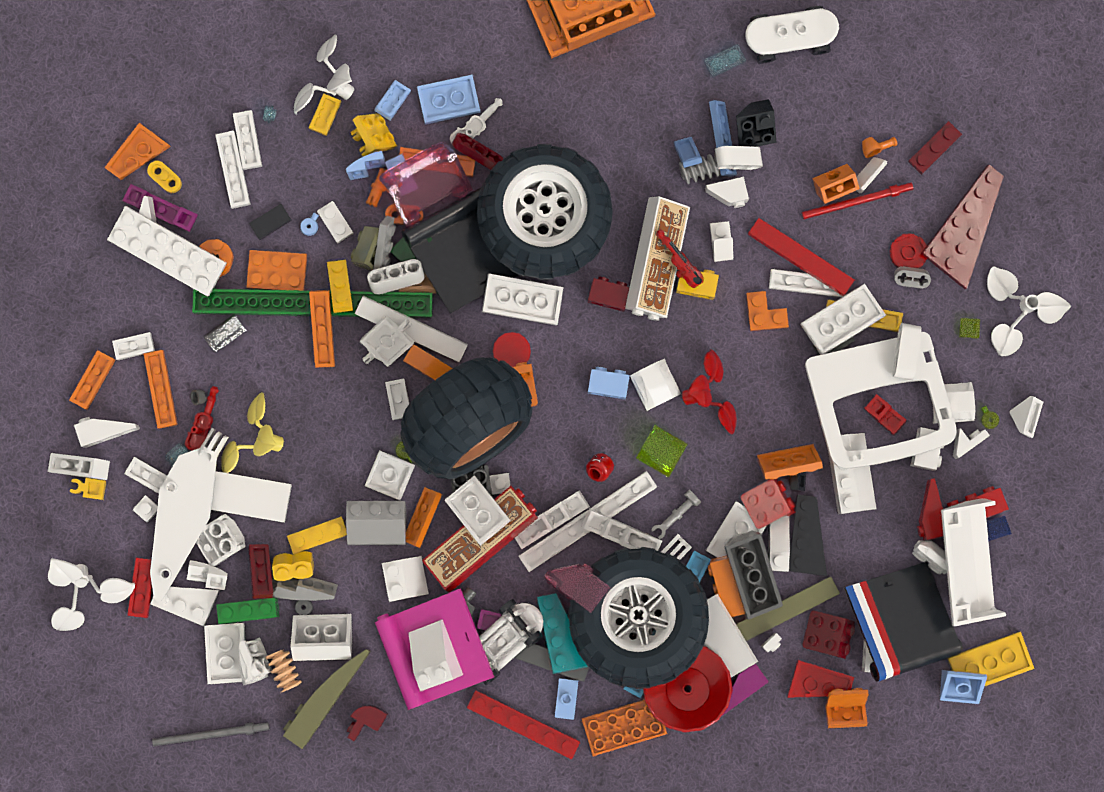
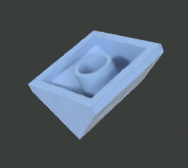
M942 670L940 700L979 704L987 675Z

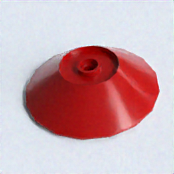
M703 646L696 661L689 669L680 674L676 679L664 685L661 684L643 689L645 703L653 717L667 728L681 732L700 731L717 722L727 710L733 691L731 675L722 658L705 646ZM686 686H690L692 688V690L688 693L684 691V688Z

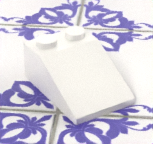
M443 620L409 632L413 673L420 691L463 675Z

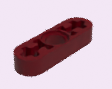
M458 133L452 141V145L456 150L490 170L499 161L503 160L501 155L466 134Z

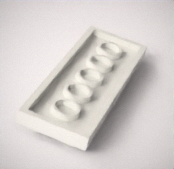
M128 206L124 207L107 239L206 296H210L227 264L222 259Z

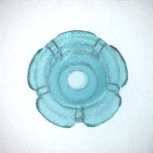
M266 105L264 109L263 120L268 121V123L271 120L274 121L277 110L273 109V105Z

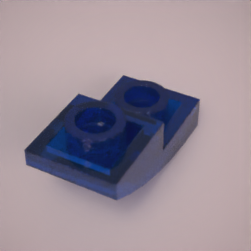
M1005 516L986 521L988 542L1012 534Z

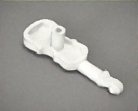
M496 98L495 102L480 116H472L466 122L464 128L457 127V130L450 135L451 144L458 133L466 134L472 139L476 135H480V132L486 128L485 121L496 111L498 106L503 105L502 99Z

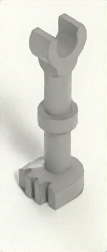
M690 489L684 494L688 499L677 510L674 509L672 514L661 525L652 527V532L657 528L662 530V534L658 537L659 539L665 536V531L677 519L680 520L683 517L682 515L692 505L698 506L701 503Z

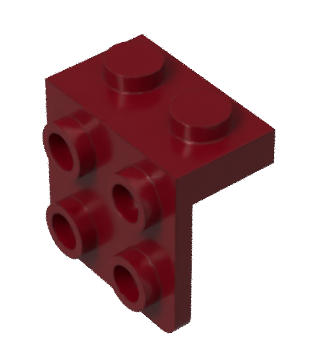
M811 611L803 640V647L846 659L850 652L851 636L855 632V621L818 611Z

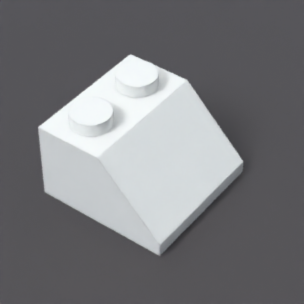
M422 556L382 563L389 602L429 594Z

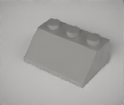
M347 501V545H406L405 501Z

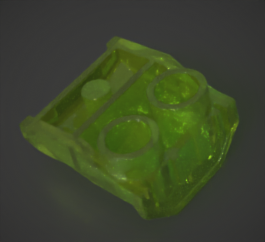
M654 425L636 459L669 478L688 444Z

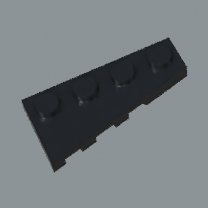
M797 495L789 558L790 572L827 576L817 497Z

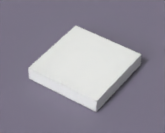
M379 450L365 486L401 501L415 465Z

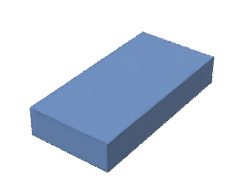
M692 137L674 141L675 150L684 168L702 163V158Z

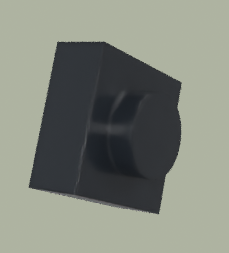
M806 472L789 477L790 490L805 491Z

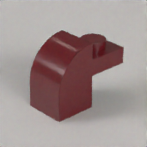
M365 705L356 709L350 717L357 721L356 723L352 721L347 730L350 734L347 738L355 741L364 725L378 732L388 713L373 705Z

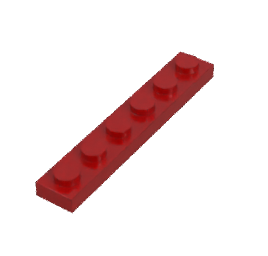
M475 690L467 707L569 759L573 758L580 744V741Z

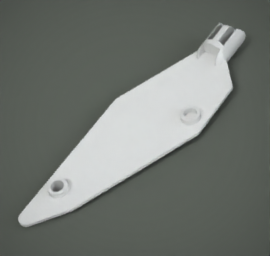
M214 428L210 430L199 449L178 456L159 489L150 570L153 595L157 602L164 599L210 519L217 457L229 438L225 435L221 439L222 433L218 431L215 434L216 430ZM165 570L169 572V576L167 578L164 576Z

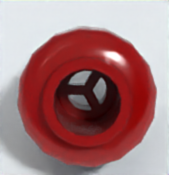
M603 453L595 454L586 465L588 476L597 482L605 481L614 470L612 459Z

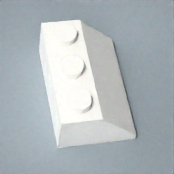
M351 614L293 615L291 636L293 661L352 659Z

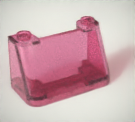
M445 142L434 144L389 169L379 177L384 190L406 227L419 221L421 217L420 211L450 194L462 198L473 190L456 152Z

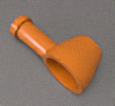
M873 137L862 141V150L865 158L873 157L886 148L897 146L895 137L878 143Z

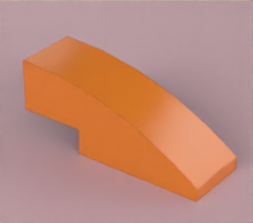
M414 344L403 360L406 364L434 381L453 369Z

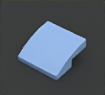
M379 151L368 154L346 168V172L350 180L369 177L368 169L385 167L383 152Z

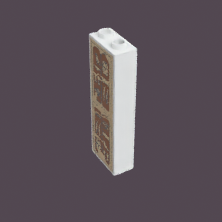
M660 196L648 199L625 309L631 310L632 314L638 316L645 314L648 315V319L659 321V318H667L677 267L671 262L673 254L665 244H662V240L656 236V232L659 229L663 230L664 235L669 237L679 251H681L690 210L689 206Z

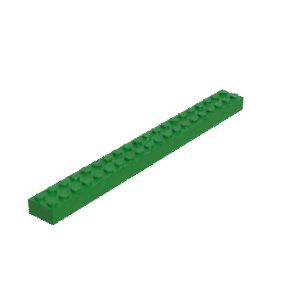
M193 289L192 312L194 314L311 316L310 291L213 289L210 296H206ZM330 291L331 316L360 317L355 312L363 296L410 318H432L433 293L387 292L374 294L373 292L350 291L353 311L334 313Z

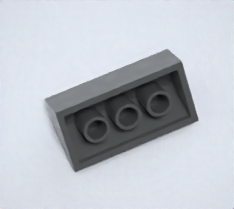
M752 530L734 537L724 547L746 618L749 620L782 607L783 604L761 533Z

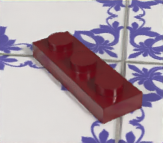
M948 121L908 162L922 175L962 133Z
M249 544L248 552L253 599L273 598L269 545Z

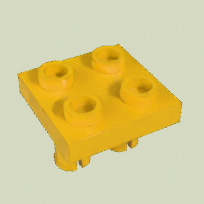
M380 114L360 115L353 119L357 128L351 131V135H355L353 137L355 141L363 139L365 145L359 149L360 152H363V157L374 152L392 150L397 147L393 135L385 124V119Z

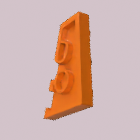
M139 123L104 168L122 180L171 146Z

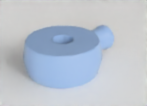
M313 213L311 218H306L302 221L300 229L304 235L312 236L317 232L318 223L316 219L319 215Z

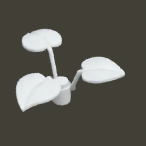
M337 35L327 40L317 53V61H324L334 73L327 85V89L316 85L313 86L312 83L304 86L298 93L294 103V113L296 115L298 111L310 102L315 90L331 93L334 96L338 94L345 100L352 95L354 87L348 84L352 82L349 66L343 64L335 70L328 61V56L333 53L336 47Z
M992 267L989 271L987 288L990 295L998 301H1003L1007 297L1021 300L1020 309L1023 311L1011 327L1006 324H1000L993 329L991 341L1000 356H1009L1020 348L1023 340L1022 333L1015 330L1014 327L1027 313L1038 309V318L1044 323L1052 324L1060 320L1071 307L1066 300L1049 292L1041 293L1038 296L1029 295L1027 297L1024 295H1012L1018 289L1017 278L1011 272Z
M51 558L48 571L50 583L56 586H67L71 582L74 583L71 610L66 607L57 609L52 615V626L56 630L68 631L77 629L84 623L83 613L75 611L78 587H85L89 581L96 592L101 593V600L107 603H118L125 600L133 592L135 583H129L118 578H109L101 583L99 589L93 580V576L88 575V567L86 565H74L63 560Z

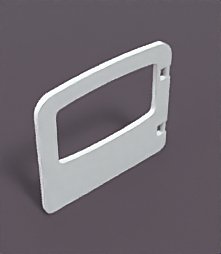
M921 332L916 373L913 380L893 377L897 338L814 356L806 361L805 368L829 456L837 467L848 469L895 461L943 447L955 439L957 433L956 424L951 413L950 403L935 357L931 337L928 333ZM924 352H929L932 362L926 363ZM913 381L926 382L939 425L938 431L909 441L859 451H847L844 448L833 408L834 401L878 387ZM945 408L948 419L942 420L940 409Z

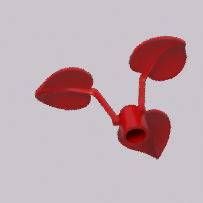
M710 349L704 357V368L708 376H710L709 379L704 375L697 376L690 388L683 391L682 398L686 405L698 403L702 407L718 406L720 408L718 410L719 420L728 433L732 435L737 422L736 411L733 405L728 401L723 402V405L722 403L711 402L712 396L709 383L713 379L717 383L720 382L724 371L719 356Z

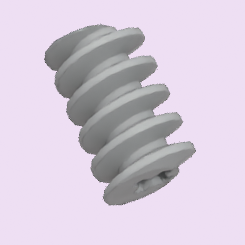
M708 154L707 160L701 156L702 163L686 168L679 162L682 179L687 184H690V178H693L695 182H697L698 176L705 180V174L711 179L712 172L718 177L720 169L717 167L716 154H714V158L711 154Z

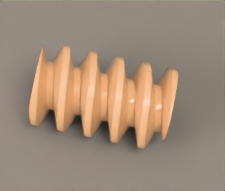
M283 650L265 657L266 659H272L268 666H275L271 673H278L274 681H281L277 685V688H284L281 692L302 683L301 680H295L299 674L292 673L296 666H289L293 659H286L290 651Z

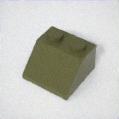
M364 226L363 231H360L358 245L351 253V262L355 266L369 271L373 270L379 228Z

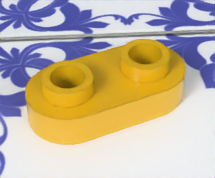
M153 161L149 164L147 169L149 176L165 191L176 193L181 189V179L163 162ZM157 169H161L160 174H155ZM175 181V186L170 187L169 183Z

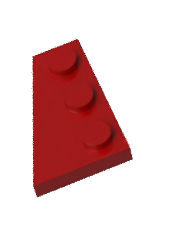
M797 660L787 698L828 697L829 692L834 689L848 691L851 690L855 677Z

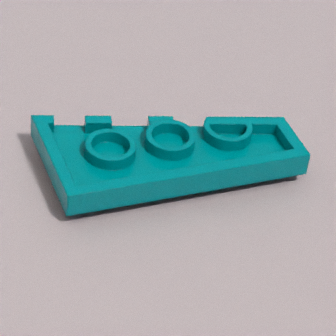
M557 594L537 597L538 608L543 617V631L552 673L556 674L588 667L573 643L569 619Z

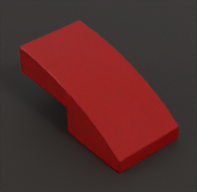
M877 394L864 408L894 436L907 422L904 417L892 409V406Z

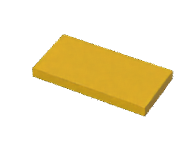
M1021 632L947 658L952 671L987 675L985 686L1034 669Z

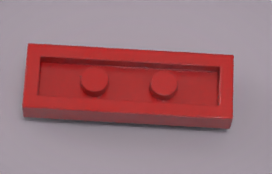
M135 559L132 583H135V588L130 594L127 616L148 618L152 595L151 559Z

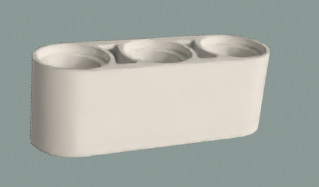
M722 146L715 149L718 169L752 170L763 167L760 147Z
M411 259L372 270L368 273L367 280L374 294H383L421 283L424 280V272L420 261Z
M900 324L893 365V377L908 380L914 379L921 338V326Z

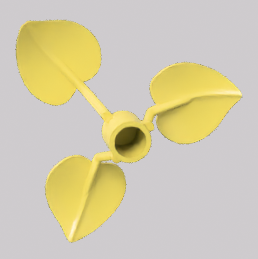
M263 392L252 401L247 413L249 424L255 423L260 428L254 445H236L235 441L228 443L221 458L223 473H229L234 469L238 462V450L253 449L254 455L262 456L271 450L279 452L283 447V437L274 435L270 425L262 426L259 420L263 418L265 413Z

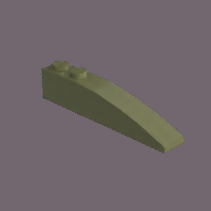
M366 649L334 672L304 705L300 704L295 711L296 718L293 721L289 720L283 730L286 732L283 736L301 749L305 748L371 650Z

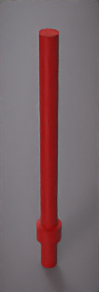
M911 182L900 186L892 185L889 186V189L802 212V217L807 219L884 197L899 196V193L913 190V184Z

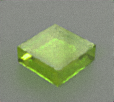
M960 318L959 338L979 339L980 319Z

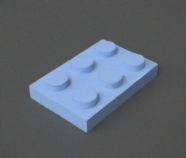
M473 75L417 86L425 124L481 113Z

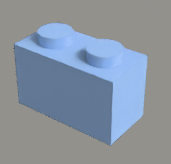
M596 367L595 370L591 369L588 394L626 399L630 375H626V371L615 370L614 373L607 372V368Z

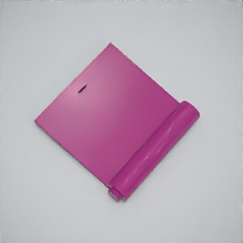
M461 589L390 617L388 613L377 617L378 621L375 622L407 710L494 678ZM443 620L463 675L420 691L413 673L409 632Z

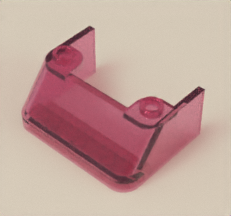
M585 563L583 565L575 564L548 570L544 575L545 582L567 599L575 600L590 613L610 589L607 584L592 574L593 569Z

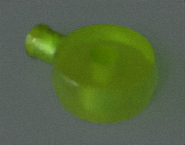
M987 406L982 407L981 410L984 413L981 418L982 425L987 429L996 428L999 424V416L995 412L989 411Z
M403 442L398 443L395 449L396 455L413 463L408 454L402 451L404 448Z

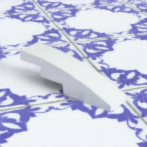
M578 491L537 516L538 519L516 536L515 539L520 548L523 549L590 506L582 493Z
M590 509L581 526L629 549L647 547L658 551L662 540Z

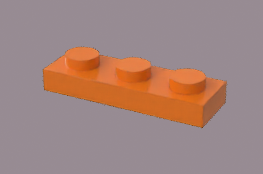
M97 350L69 401L88 410L113 366L115 359Z
M424 487L406 530L407 543L419 548L421 547L441 499V493Z

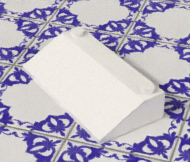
M976 499L941 510L952 626L1006 616L1005 612L994 607L985 511L986 506L995 505L993 500Z

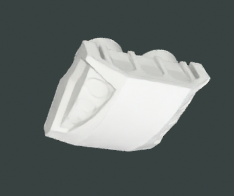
M665 359L653 363L630 376L646 411L681 395Z
M972 382L944 384L954 421H974L975 399ZM933 407V424H936L938 421ZM945 408L940 409L942 420L948 419Z
M226 514L207 524L196 541L209 565L214 567L245 547L243 534L235 521Z
M931 540L918 541L914 545L912 554L922 562L927 560L929 568L937 574L947 573L945 551Z
M260 638L252 641L243 640L239 643V667L243 685L268 677V673L272 671L271 666H268L269 661L265 658L267 653Z

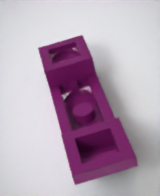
M130 184L122 200L123 202L140 210L143 197H153L156 218L190 232L198 216L196 213L178 207Z

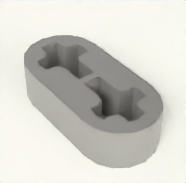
M903 266L897 268L894 272V279L901 286L926 288L931 282L929 272L924 269ZM902 273H906L907 277L900 279ZM924 275L925 279H923L922 282H919L918 278H921V276Z

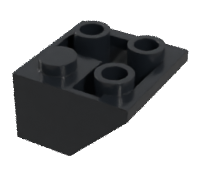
M769 99L751 102L736 115L739 146L757 147L777 143L774 109Z

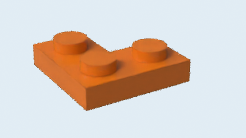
M766 291L746 293L750 331L789 327L787 308L768 310Z

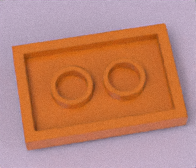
M250 250L246 288L304 291L307 254Z
M814 444L757 455L758 463L765 479H777L786 475L793 476L801 472H813L823 468L822 461Z

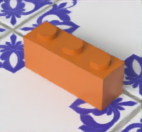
M727 555L711 559L708 571L710 577L713 576L715 584H713L715 595H719L731 617L745 614Z

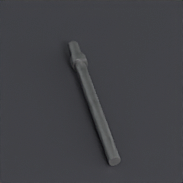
M252 722L245 723V726L153 738L152 742L153 746L238 734L252 735L255 732L270 730L269 722L259 724Z

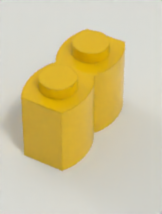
M301 551L294 555L287 553L276 555L273 558L272 565L274 580L286 581L293 577L297 579L311 577L314 570L312 553Z

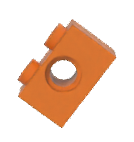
M848 164L812 178L816 193L824 204L860 189L856 174Z

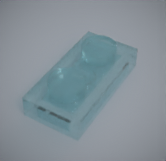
M738 44L704 60L712 78L746 62Z

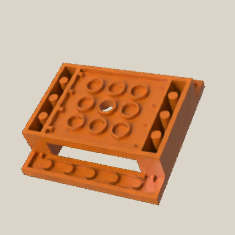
M526 0L551 59L655 17V12L649 0H549L561 26L560 31L548 0Z

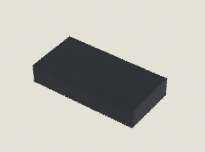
M279 204L250 222L249 225L258 239L261 240L292 220L283 205Z

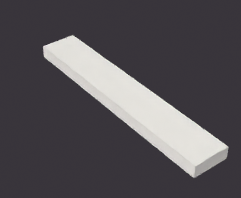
M365 296L362 297L355 312L356 315L375 324H378L386 315L399 326L408 319L412 325L405 332L414 342L457 362H460L468 345Z

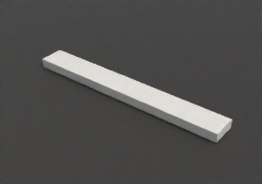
M646 471L590 508V510L612 518L657 488V486ZM588 510L519 555V558L529 572L590 532L581 527Z

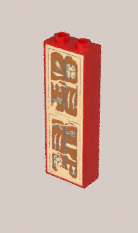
M510 486L494 499L511 521L485 543L479 545L463 525L422 560L444 590L449 593L538 519L535 514L537 512L536 508L530 502L527 504L523 500L525 495L519 488L515 490Z

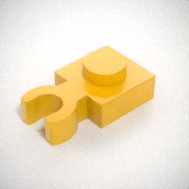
M86 478L85 483H83L79 479H72V482L78 483V489H70L71 493L79 494L83 491V497L104 499L106 481Z

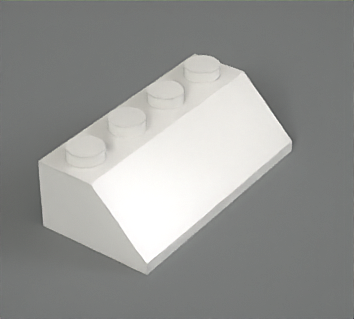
M865 433L841 435L844 448L847 451L867 450ZM829 456L838 515L876 509L870 465L843 469L837 467Z

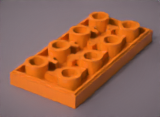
M645 700L582 718L592 756L667 734L665 725L653 717Z

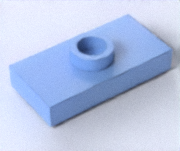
M395 80L374 111L391 121L411 90Z
M559 678L555 718L574 720L578 680Z

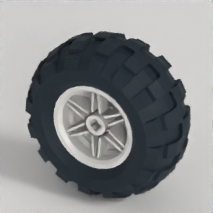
M624 548L616 550L613 554L604 558L601 557L581 576L570 600L569 628L579 655L592 671L618 686L645 689L661 684L664 685L676 679L696 661L707 638L709 625L708 602L698 578L691 569H688L676 557L669 553L659 552L654 548ZM643 595L648 596L649 600L647 602L641 601ZM627 599L629 605L627 607L623 606L622 600ZM657 609L662 611V615L660 617H657L654 614V612ZM636 612H638L639 614L641 612L643 613V619L641 621L639 619H637V621L635 620ZM616 619H623V624L617 625ZM651 628L656 630L655 635H649L648 632ZM631 633H636L637 638L631 640L629 638V635Z

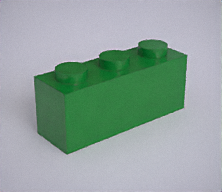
M278 598L216 605L218 624L280 617Z

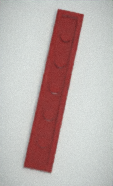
M758 218L748 232L749 236L843 297L854 282L853 278L760 218Z

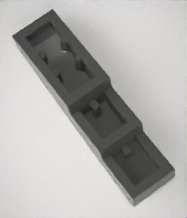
M536 644L529 648L526 646L514 657L552 671L548 650L545 647ZM589 667L559 674L584 682Z

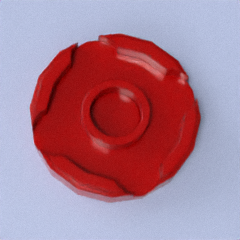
M911 233L902 234L891 244L890 259L897 268L903 266L920 268L927 259L921 254L927 245L921 237Z
M505 333L498 337L494 343L493 356L498 361H505L510 366L516 367V364L528 362L530 359V344L519 333Z

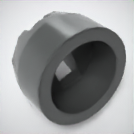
M200 389L192 390L190 394L191 402L194 405L205 403L207 397H205L206 392Z

